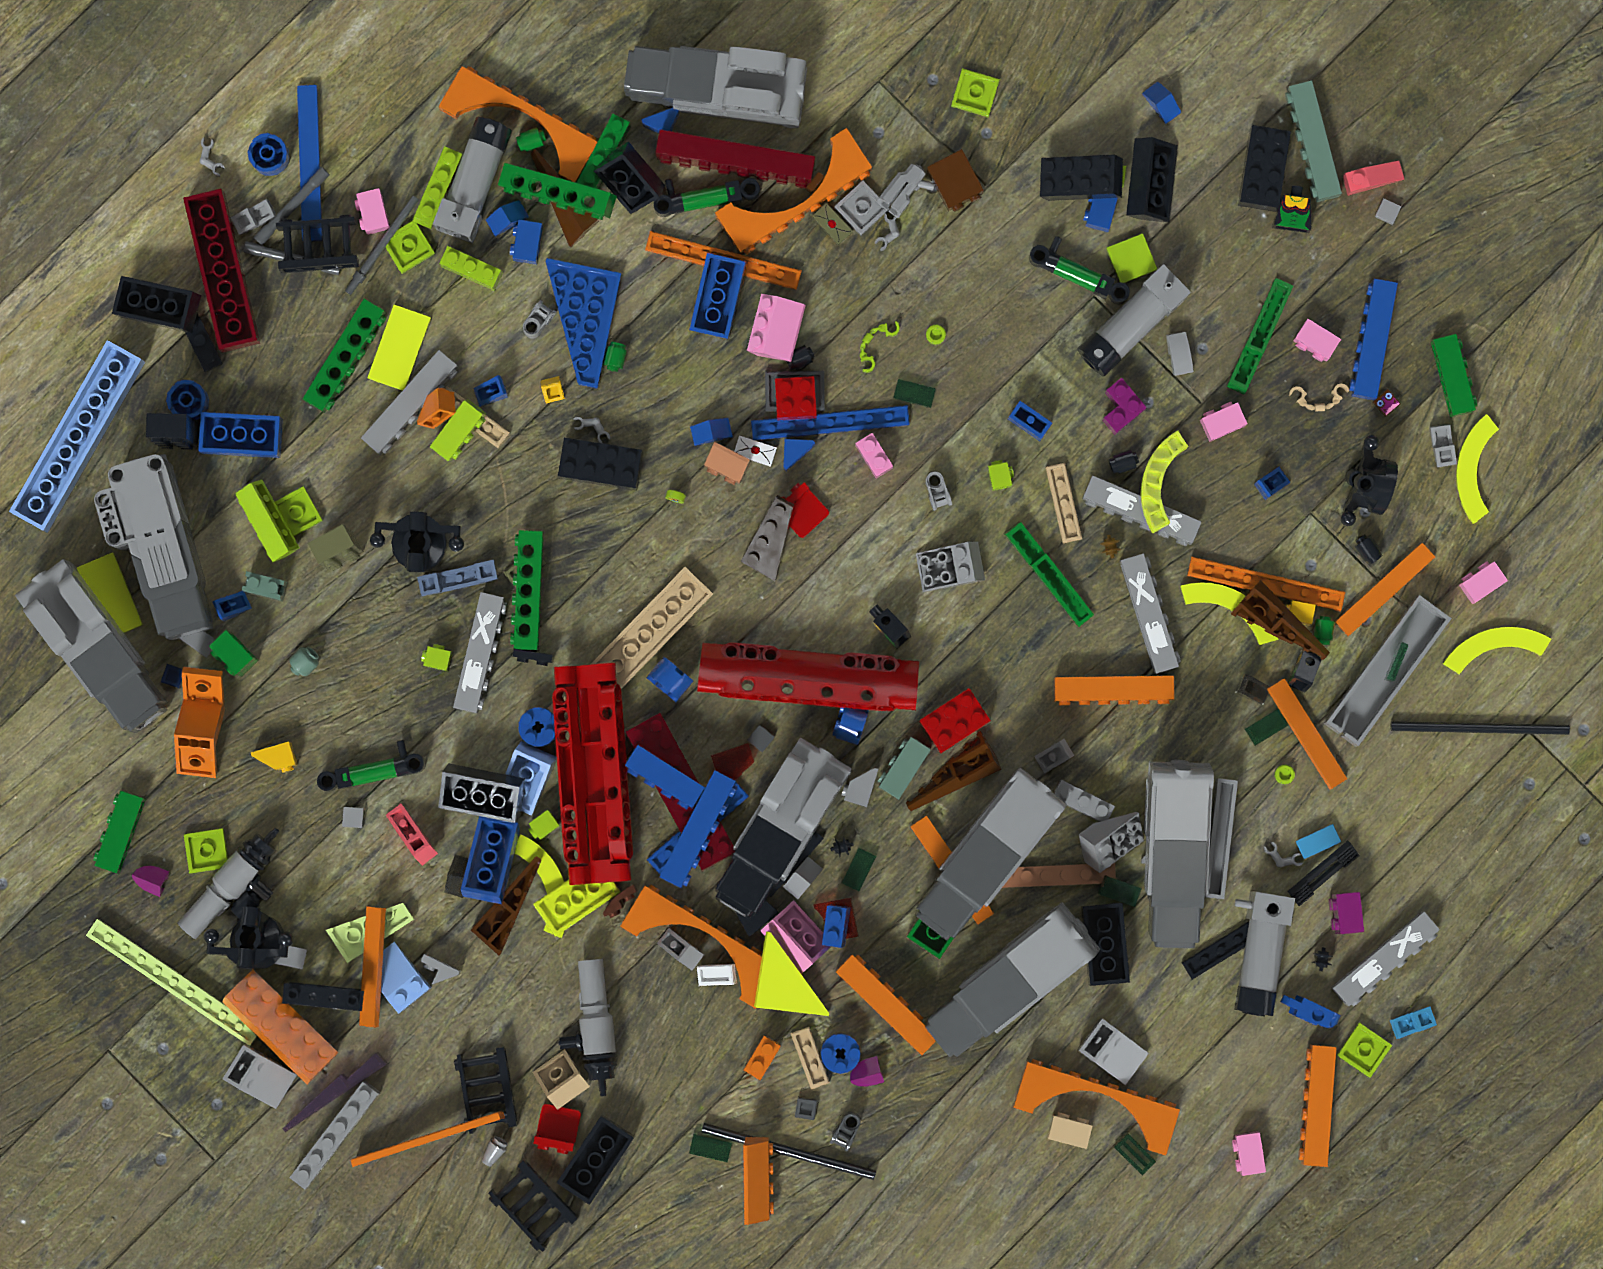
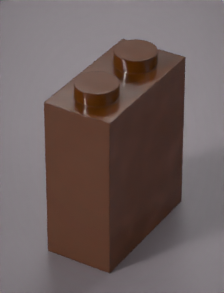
M962 149L927 167V172L932 182L935 183L934 185L948 212L951 210L956 212L964 207V203L968 201L973 203L982 198L981 195L984 190Z

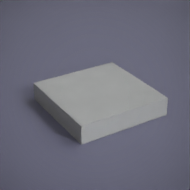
M861 181L834 206L860 236L890 210V208L885 210L877 203L879 197L864 181Z

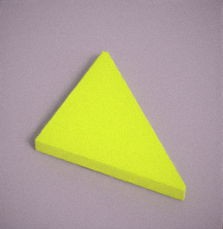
M766 931L754 1007L829 1016L827 1009L772 933Z

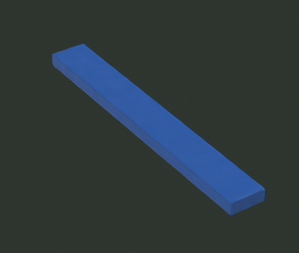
M317 85L297 86L300 190L320 168ZM321 185L315 188L301 203V221L322 219ZM322 228L311 229V241H323Z
M908 405L817 414V418L777 421V418L753 420L751 425L753 440L757 441L909 426Z

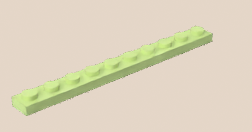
M100 919L95 921L86 934L87 937L247 1045L251 1046L257 1036L224 1003Z

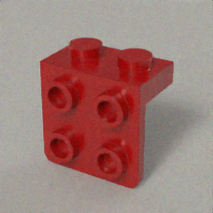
M805 482L801 485L797 483L790 490L792 494L787 498L782 497L794 504L790 527L800 538L807 536L829 515V510L810 491Z
M544 1104L541 1108L537 1133L533 1144H536L537 1148L542 1150H549V1147L556 1148L557 1152L562 1154H568L569 1151L573 1152L581 1112L565 1107L557 1110L554 1105Z

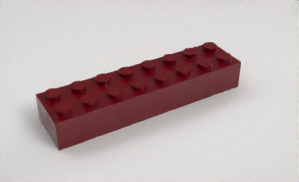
M666 130L659 131L656 147L657 160H660L662 164L671 165L672 162L679 163V166L683 168L696 166L699 167V170L710 172V169L718 170V173L723 175H729L731 172L736 173L741 178L754 176L759 181L767 182L768 179L776 180V183L781 185L794 183L799 188H807L809 183H811L815 167V156Z
M220 188L183 197L219 350L223 353L260 344L225 192Z
M661 713L626 731L634 748L639 745L699 783ZM655 785L682 834L696 805L693 809L688 807L686 810L677 804L678 799L673 796L670 799L660 793L662 789ZM717 819L719 825L715 833L710 832L707 838L710 842L706 850H701L698 856L701 858L698 865L702 872L735 853L734 846L719 819Z

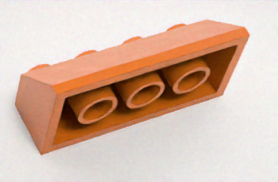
M745 1137L743 1145L744 1225L768 1221L770 1214H774V1202H770V1194H774V1183L770 1182V1175H773V1163H770V1155H773V1143H769V1137Z

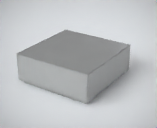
M1383 198L1375 218L1393 225L1401 206Z
M344 807L342 827L363 828L364 808Z

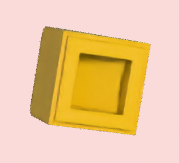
M559 376L540 381L546 403L565 399Z

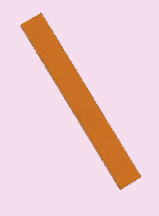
M653 231L649 233L645 251L702 266L705 264L707 253L745 261L747 263L744 277L797 290L802 270Z
M1192 556L1187 572L1189 577L1249 591L1261 580L1276 597L1313 604L1340 612L1345 597L1344 591Z
M498 1111L353 1158L350 1161L352 1167L503 1119L505 1116L503 1111Z

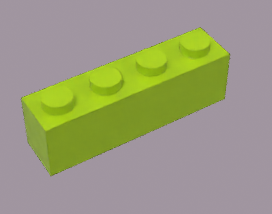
M444 146L414 215L413 222L432 229L441 200L447 194L461 161L462 153Z
M263 480L251 482L235 493L239 504L244 509L249 522L255 529L258 539L262 542L272 562L282 560L300 548Z

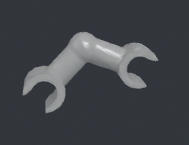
M203 137L201 140L203 148L199 161L202 165L210 168L215 176L221 177L215 170L217 167L225 169L224 165L209 159V153L214 147V141L212 139L211 144L205 146V139Z
M886 213L884 219L889 224L891 232L885 237L876 239L875 244L879 241L885 243L880 251H884L887 248V244L900 235L896 224L897 217L894 216L892 220H889Z
M575 417L573 419L582 422L580 427H574L576 430L594 426L600 443H602L600 439L602 434H606L609 439L611 438L610 434L604 430L599 418L582 419Z
M1271 842L1274 847L1272 852L1268 851L1265 846L1263 847L1264 852L1271 855L1277 867L1281 868L1288 865L1300 866L1303 864L1296 863L1294 860L1296 856L1302 855L1300 853L1293 854L1292 857L1281 858L1277 852V845L1274 842Z

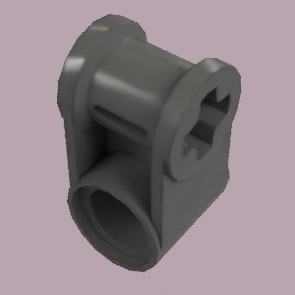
M846 1113L830 1140L831 1144L835 1143L843 1147L846 1152H848L861 1121L857 1113ZM848 1117L856 1118L857 1124L854 1127L846 1124Z

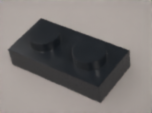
M522 649L513 650V657H517L518 662L528 663L529 660H535L537 665L548 666V663H553L554 660L553 654Z

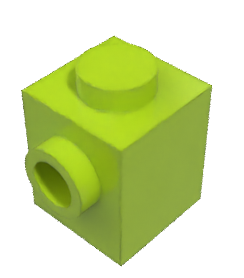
M1002 460L991 462V466H988L987 470L992 491L1012 487L1011 478H1014L1012 466L1008 467V463H1003Z
M433 644V647L428 646L427 650H423L421 661L424 662L423 666L448 672L453 652L444 650L445 646Z
M546 810L529 823L531 828L528 830L535 839L538 837L542 840L560 827V824L552 813Z

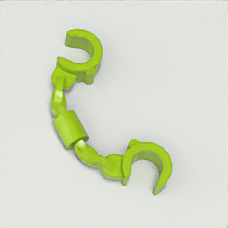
M895 321L897 329L893 333L887 330V323L881 324L878 328H873L869 333H866L860 347L861 362L870 361L872 367L870 369H863V372L870 373L875 368L873 356L868 357L866 352H864L865 344L868 345L874 337L872 334H875L878 330L885 332L886 337L896 336L900 330L898 322Z

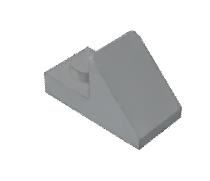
M1065 739L1034 757L1043 772L1046 773L1073 757L1074 754Z
M424 954L421 962L425 963L423 967L433 972L435 969L438 970L432 984L460 975L461 970L427 954Z

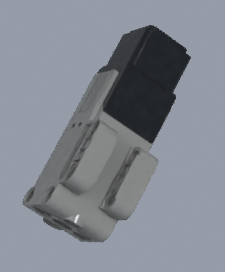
M800 737L736 842L731 864L715 888L717 893L715 896L716 900L749 920L752 915L757 916L773 888L776 889L781 879L785 881L849 777L852 768L835 759L828 751L820 747L817 748Z

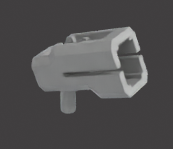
M911 164L905 172H898L881 194L877 203L885 210L891 207L888 212L899 218L910 203L909 197L914 191L920 188L933 191L935 183L924 181V169L918 164Z

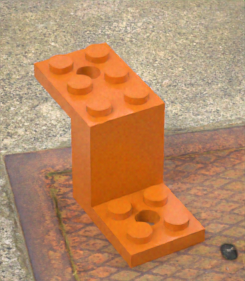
M183 667V702L174 732L177 774L216 778V743L225 713L223 671Z

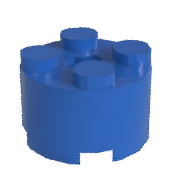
M270 133L260 134L253 138L247 151L248 159L259 173L265 176L278 175L288 167L289 150L281 138ZM268 151L273 153L270 158L266 157Z
M192 380L176 382L167 393L166 402L173 414H187L192 419L198 420L201 418V412H207L209 398L207 392L202 386ZM187 397L192 399V401L189 402L188 405L184 403V401L187 400Z
M665 657L657 663L646 677L675 702L678 701L693 682L689 676Z
M542 707L527 710L519 721L521 738L527 744L534 747L550 745L555 740L554 714ZM537 722L544 725L540 733L534 730Z
M840 708L838 718H841V720L837 719L832 736H835L836 739L858 745L869 710Z
M833 1034L826 1038L822 1044V1062L827 1069L834 1073H847L854 1069L859 1062V1045L848 1034ZM836 1049H845V1057L837 1058Z

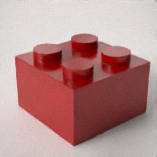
M814 376L775 379L777 421L817 418Z

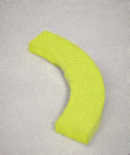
M1487 414L1475 424L1466 437L1456 466V486L1461 505L1472 524L1489 512L1478 490L1477 466L1484 446L1499 429Z
M1179 431L1168 436L1158 446L1150 457L1142 477L1141 504L1144 517L1152 533L1170 524L1163 507L1161 488L1163 477L1169 464L1176 456L1188 448Z
M1190 583L1180 586L1185 605L1212 603L1233 611L1245 597L1239 591L1214 583ZM1247 623L1259 645L1279 640L1277 637L1265 632L1264 628L1256 624L1251 625Z
M1494 628L1480 632L1462 642L1447 656L1442 664L1460 674L1480 654L1501 647L1526 649L1542 656L1552 639L1539 632L1525 628Z
M520 834L515 854L525 859L529 864L536 856L542 860L537 873L541 877L548 894L564 883L563 876L554 860L540 845ZM545 925L544 931L553 934L548 926ZM565 931L557 935V937L562 938Z

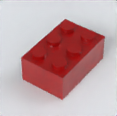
M970 688L919 720L940 754L991 721Z

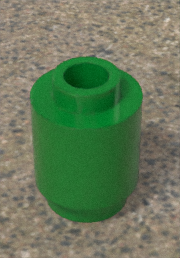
M536 127L520 133L516 140L521 152L525 150L528 152L544 146L546 136L543 129L539 130Z
M611 342L607 348L604 361L607 370L618 372L619 369H623L627 350H625L626 345Z
M1320 616V619H1315L1313 635L1322 645H1330V641H1333L1335 622L1331 621L1332 618L1327 616Z

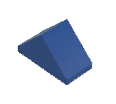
M1156 82L1142 93L1165 125L1181 114V110L1172 93L1159 82Z
M670 108L643 118L641 121L643 127L659 134L660 130H673L680 112Z
M520 200L499 207L485 220L496 237L512 228L514 224L517 225L518 220H526L529 216Z
M500 375L473 388L479 407L508 398L503 379Z
M729 418L707 420L690 427L695 446L733 437Z
M785 439L784 470L787 472L815 446V442L813 440Z
M1278 467L1258 480L1254 485L1266 500L1288 485L1290 481L1281 468Z
M244 591L212 601L222 621H227L252 609Z

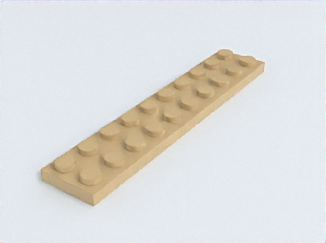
M684 567L591 664L616 663L617 683L622 689L712 597L713 593ZM576 689V690H577V704H578V718H579V732H581V727H580V713H579V700H578V689ZM564 692V693H563V699H564V701H565L567 695H566V693ZM553 703L548 707V709H549L552 713H553ZM565 712V714H564L565 720L568 719V713H567V712Z

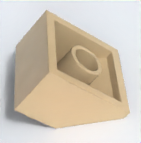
M565 1049L533 1071L545 1095L557 1110L590 1087L584 1075Z

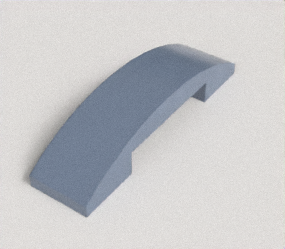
M489 560L467 567L419 576L417 579L421 596H427L497 580L498 576L494 560Z

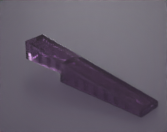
M376 1052L349 1078L344 1073L339 1075L282 1129L285 1132L291 1130L389 1063Z

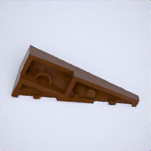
M536 149L531 152L538 172L561 178ZM559 188L554 191V197L559 194ZM576 194L572 196V202H574L577 199ZM551 202L570 248L599 222L598 219L591 217V213L585 212V215L573 212L574 208L568 207L567 210L556 207V203Z
M1261 580L1231 612V615L1235 617L1238 615L1246 619L1247 623L1251 625L1256 624L1264 628L1265 632L1291 645L1295 643L1303 647L1304 651H1311L1321 656L1320 659L1322 660L1330 653Z
M981 731L976 734L977 738L970 745L966 744L963 747L964 751L956 758L952 757L931 777L932 781L925 788L921 787L918 790L919 794L911 802H906L910 811L1002 770L997 756Z
M538 856L531 861L506 889L502 904L495 903L471 929L479 939L499 956L503 951L542 861Z

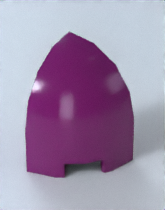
M143 866L136 869L132 874L133 880L139 887L158 897H161L165 889L162 885L169 877V871L156 866Z
M875 1056L858 1062L850 1073V1082L856 1086L863 1087L884 1083L878 1057Z

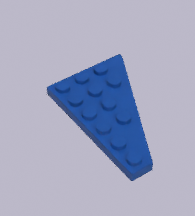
M546 258L548 273L578 385L598 389L622 274Z

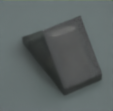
M1244 674L1235 693L1264 705L1269 693L1267 689L1270 686L1249 674Z
M455 854L447 874L444 893L464 898L461 886L468 858Z

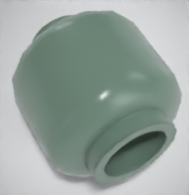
M300 647L289 659L290 669L297 676H308L318 666L319 656L310 647Z

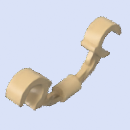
M1345 384L1336 385L1331 391V394L1334 396L1332 399L1333 403H1329L1326 406L1325 403L1315 404L1314 406L1308 405L1304 398L1307 393L1298 386L1290 390L1289 396L1293 391L1298 390L1301 393V398L1296 403H1299L1302 407L1305 406L1309 410H1315V412L1325 411V409L1332 408L1334 404H1338L1343 399L1337 394V388L1341 387L1347 393L1349 388Z

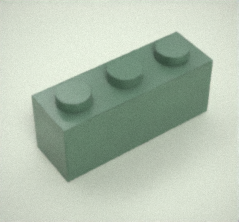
M912 737L909 740L904 739L899 747L902 750L898 757L894 755L888 764L891 766L889 772H883L877 781L881 783L879 788L898 800L931 750Z

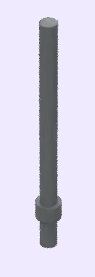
M412 195L360 270H356L352 276L353 280L345 289V292L352 295L359 283H363L369 269L419 201L417 197Z

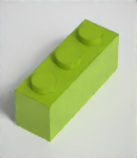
M447 246L439 263L442 268L493 291L496 290L503 274L500 269Z
M469 399L464 400L433 441L430 448L447 461L456 460L462 453V446L465 443L468 444L474 437L472 433L476 427L479 429L486 421L484 417L487 413Z

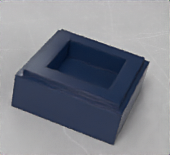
M167 664L161 683L180 689L182 685V669Z

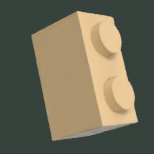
M1058 1112V1115L1052 1116L1047 1135L1048 1139L1087 1149L1093 1127L1091 1124H1088L1089 1120L1077 1117V1121L1069 1119L1070 1115Z

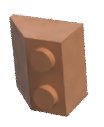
M714 442L704 466L708 468V473L716 477L720 474L725 477L724 481L735 485V483L740 484L750 466V459Z

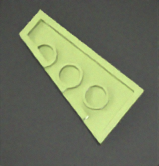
M404 903L386 909L384 939L414 920ZM366 916L326 930L347 963L364 953Z

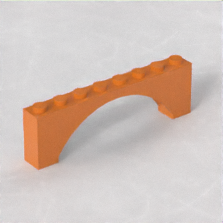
M461 66L439 104V109L455 119H458L464 113L484 107H507L529 115L543 126L554 142L560 164L558 175L564 180L577 183L597 144V138L589 133L585 135L579 132L580 128L571 123L568 126L562 122L563 119L555 114L551 116L545 113L546 109L536 104L534 107L522 95L517 97L511 94L512 90L502 85L500 88L488 76L483 78L477 75L478 71L468 66L465 68Z
M847 128L830 138L832 156L827 174L818 189L803 203L785 211L758 213L733 206L730 202L715 212L717 220L740 255L751 253L756 249L755 245L760 242L762 244L772 239L771 235L777 231L782 233L791 222H799L808 211L814 212L821 207V203L825 200L830 202L838 196L837 193L843 189L847 191L854 186L853 182L858 179L862 181L871 175V164Z
M651 884L649 887L645 885L620 927L637 937L640 932L649 928L669 924L692 926L710 934L725 947L735 963L741 983L742 995L739 999L756 1009L754 1003L762 951L754 946L749 949L744 946V940L737 936L734 939L727 935L729 931L719 925L717 928L710 925L711 920L702 915L698 918L693 915V909L686 905L682 908L676 904L678 900L670 895H667L665 898L659 894L660 889Z
M1032 1059L1031 1062L1026 1061L1013 1108L1033 1114L1034 1109L1041 1103L1062 1093L1081 1090L1102 1093L1120 1102L1133 1115L1144 1134L1147 1150L1163 1155L1167 1154L1180 1109L1176 1108L1175 1103L1165 1101L1162 1104L1156 1102L1157 1098L1146 1095L1143 1098L1137 1096L1138 1092L1127 1089L1124 1092L1118 1090L1119 1086L1108 1083L1105 1086L1099 1084L1100 1080L1089 1077L1086 1080L1080 1078V1073L1070 1071L1067 1074L1061 1072L1062 1068L1051 1065L1050 1068L1042 1066L1043 1062Z

